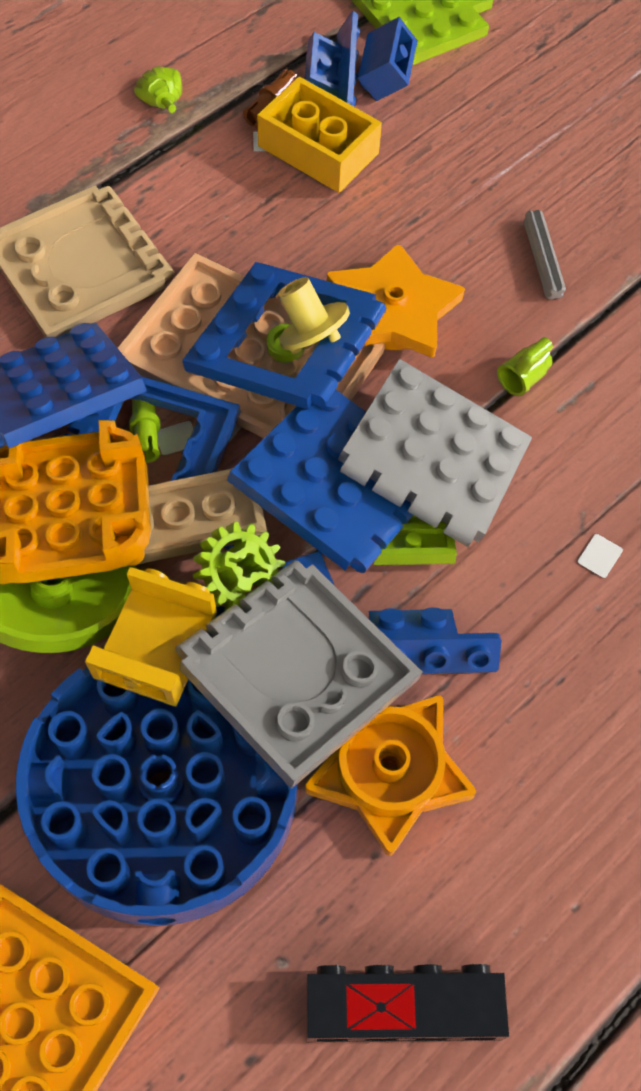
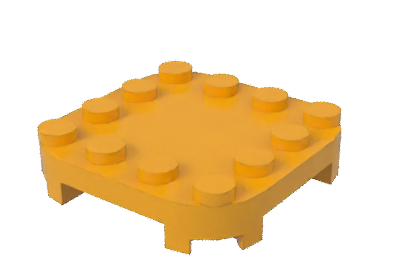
M99 420V432L28 441L12 448H8L7 445L0 448V584L30 583L106 572L124 566H134L143 561L145 557L144 550L149 544L151 523L147 465L138 434L133 435L129 431L117 428L114 420Z

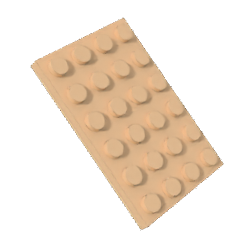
M194 253L120 344L118 349L142 377L239 404L241 413L236 425L265 438L296 407L295 405L199 376L184 369L183 358L245 277ZM277 294L275 298L268 299L264 305L265 312L257 322L250 324L246 330L247 337L239 347L231 350L228 358L295 378L320 341L306 346L302 356L289 363L278 362L269 355L267 350V335L269 331L280 324H292ZM385 343L363 346L359 354L355 356L354 362L343 379L338 382L336 390L352 400L384 353Z

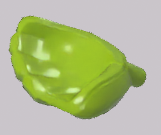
M157 66L143 73L142 77L136 82L137 86L134 87L135 95L151 106L167 108L170 113H174L176 111L174 103L182 95L180 72L174 68Z

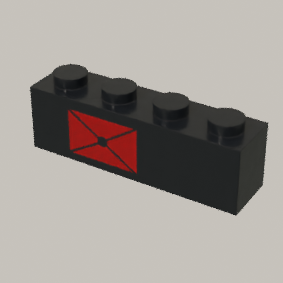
M487 964L461 966V973H442L441 965L413 966V973L394 974V966L392 965L365 966V974H346L345 966L323 965L317 967V974H307V1043L502 1041L509 1037L505 974L491 973L490 965Z

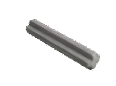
M530 210L525 214L524 225L545 296L549 300L560 299L564 296L566 286L544 214L540 210L534 212Z

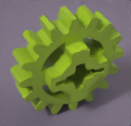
M233 522L226 526V529L221 526L212 531V537H207L200 542L199 545L205 552L195 555L193 561L202 565V570L194 573L193 578L204 580V587L214 594L216 607L224 604V610L226 611L236 604L242 609L240 600L246 596V593L251 591L253 586H260L265 581H270L273 584L272 576L277 573V569L285 566L286 563L284 560L275 559L274 554L278 552L280 546L278 544L268 546L266 542L269 533L267 531L256 536L255 524L250 523L241 529L238 522ZM234 543V547L230 548L229 551L225 553L220 552L224 545Z

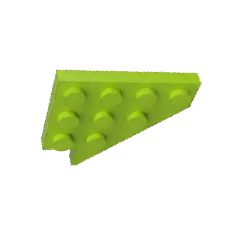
M351 0L375 29L397 17L401 18L417 39L413 65L487 36L489 24L479 13L491 9L493 5V0Z

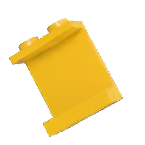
M130 567L127 577L132 590L104 649L92 646L85 663L94 679L176 707L188 678L180 671L182 659L178 656L175 648L200 629L208 633L206 625L215 618L217 613L214 594L210 593L204 586L194 582H187L184 585L169 580L165 574L155 569L148 568L142 571Z

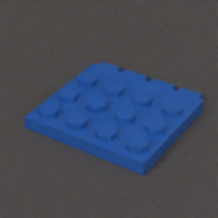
M96 322L92 324H78L69 333L56 338H43L36 342L35 346L21 352L11 351L5 353L0 357V448L6 445L8 448H12L147 391L143 379Z
M335 390L324 407L312 404L308 410L296 406L230 471L227 481L346 571L351 566L356 571L364 573L381 554V549H385L403 528V524H406L413 516L407 512L411 502L404 500L401 507L372 491L376 484L372 479L369 478L366 485L363 486L340 472L344 463L339 461L338 458L366 411Z

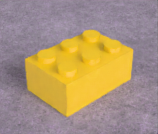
M300 76L257 114L259 147L338 193L379 154L381 121Z

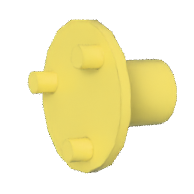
M308 277L296 279L278 292V297L292 321V324L279 337V343L283 349L290 350L292 354H296L303 347L312 345L327 336L330 342H335L341 338L337 329L347 320L350 314L346 303L336 302L323 306Z

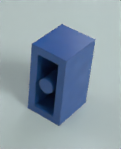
M400 17L367 34L358 80L361 86L366 91H369L376 101L409 85L417 39Z

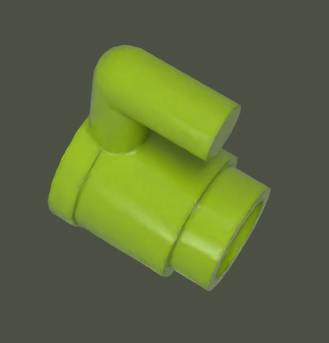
M542 337L529 347L522 348L508 361H505L498 367V379L510 394L515 396L524 395L546 375L547 370L552 366V357L549 351L553 348V344L548 338Z

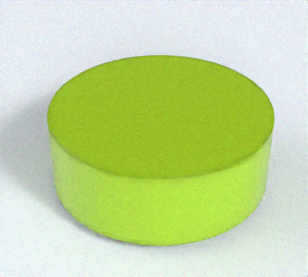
M291 324L277 325L267 335L268 353L278 362H292L295 359H299L304 352L305 347L300 352L292 354L290 350L283 349L279 343V337Z

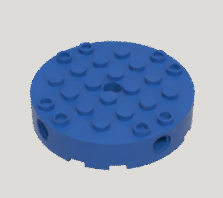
M88 667L84 670H81V668L76 670L50 694L51 700L41 711L38 718L34 717L23 741L16 773V798L22 828L32 849L56 882L75 900L105 917L120 922L144 926L175 925L203 918L230 905L247 893L269 870L281 852L293 822L297 802V785L291 789L189 679L176 707L94 679ZM158 772L171 773L169 780L161 784L160 787H156L148 782Z

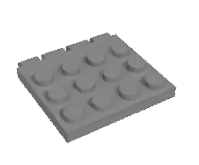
M399 359L345 445L338 460L344 463L340 470L341 473L363 486L366 485L369 478L376 482L372 489L373 492L401 507L404 500L411 502L407 512L434 528L439 525L440 521H443L447 524L443 533L469 547L473 540L479 543L486 534L532 437Z
M294 560L272 576L273 584L270 581H265L240 600L242 609L234 604L210 621L206 627L211 636L205 630L200 629L175 648L178 656L182 659L180 671L291 789L415 684L423 673L313 564L306 569L297 560Z

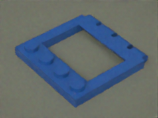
M255 262L183 358L184 369L187 372L309 410L312 404L324 407L338 387V382L343 379L355 360V356L359 354L387 308L384 303L376 300V294ZM308 277L323 305L342 302L346 303L349 308L350 314L347 320L337 329L341 338L335 342H330L328 336L320 340L295 378L228 358L231 350L239 347L247 337L246 330L250 324L257 322L265 312L264 305L268 299L275 298L284 286L296 279Z
M142 377L147 391L131 399L142 400L158 407L197 418L171 481L217 472L240 416V405ZM124 401L69 423L67 429L76 435L99 432V420L115 421Z

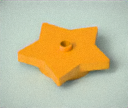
M401 245L394 246L371 268L330 271L327 273L326 281L376 294V300L385 304L386 312L375 329L372 330V334L364 346L385 343L384 349L386 350L411 349L428 357H435L437 321L463 300L465 288L460 285L423 274Z
M440 695L403 707L389 706L330 755L305 785V792L310 796L357 810L387 856H392L422 812L472 800L477 791L444 749L443 697ZM392 762L397 766L398 770H387L382 764Z

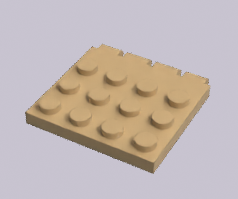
M96 185L0 227V271L45 338H56L69 333L78 324L97 322L166 289L165 282L172 279L175 274L174 270L162 254L158 253L159 251L147 234L141 230L138 222L129 210L124 207L123 202L110 186L98 189Z

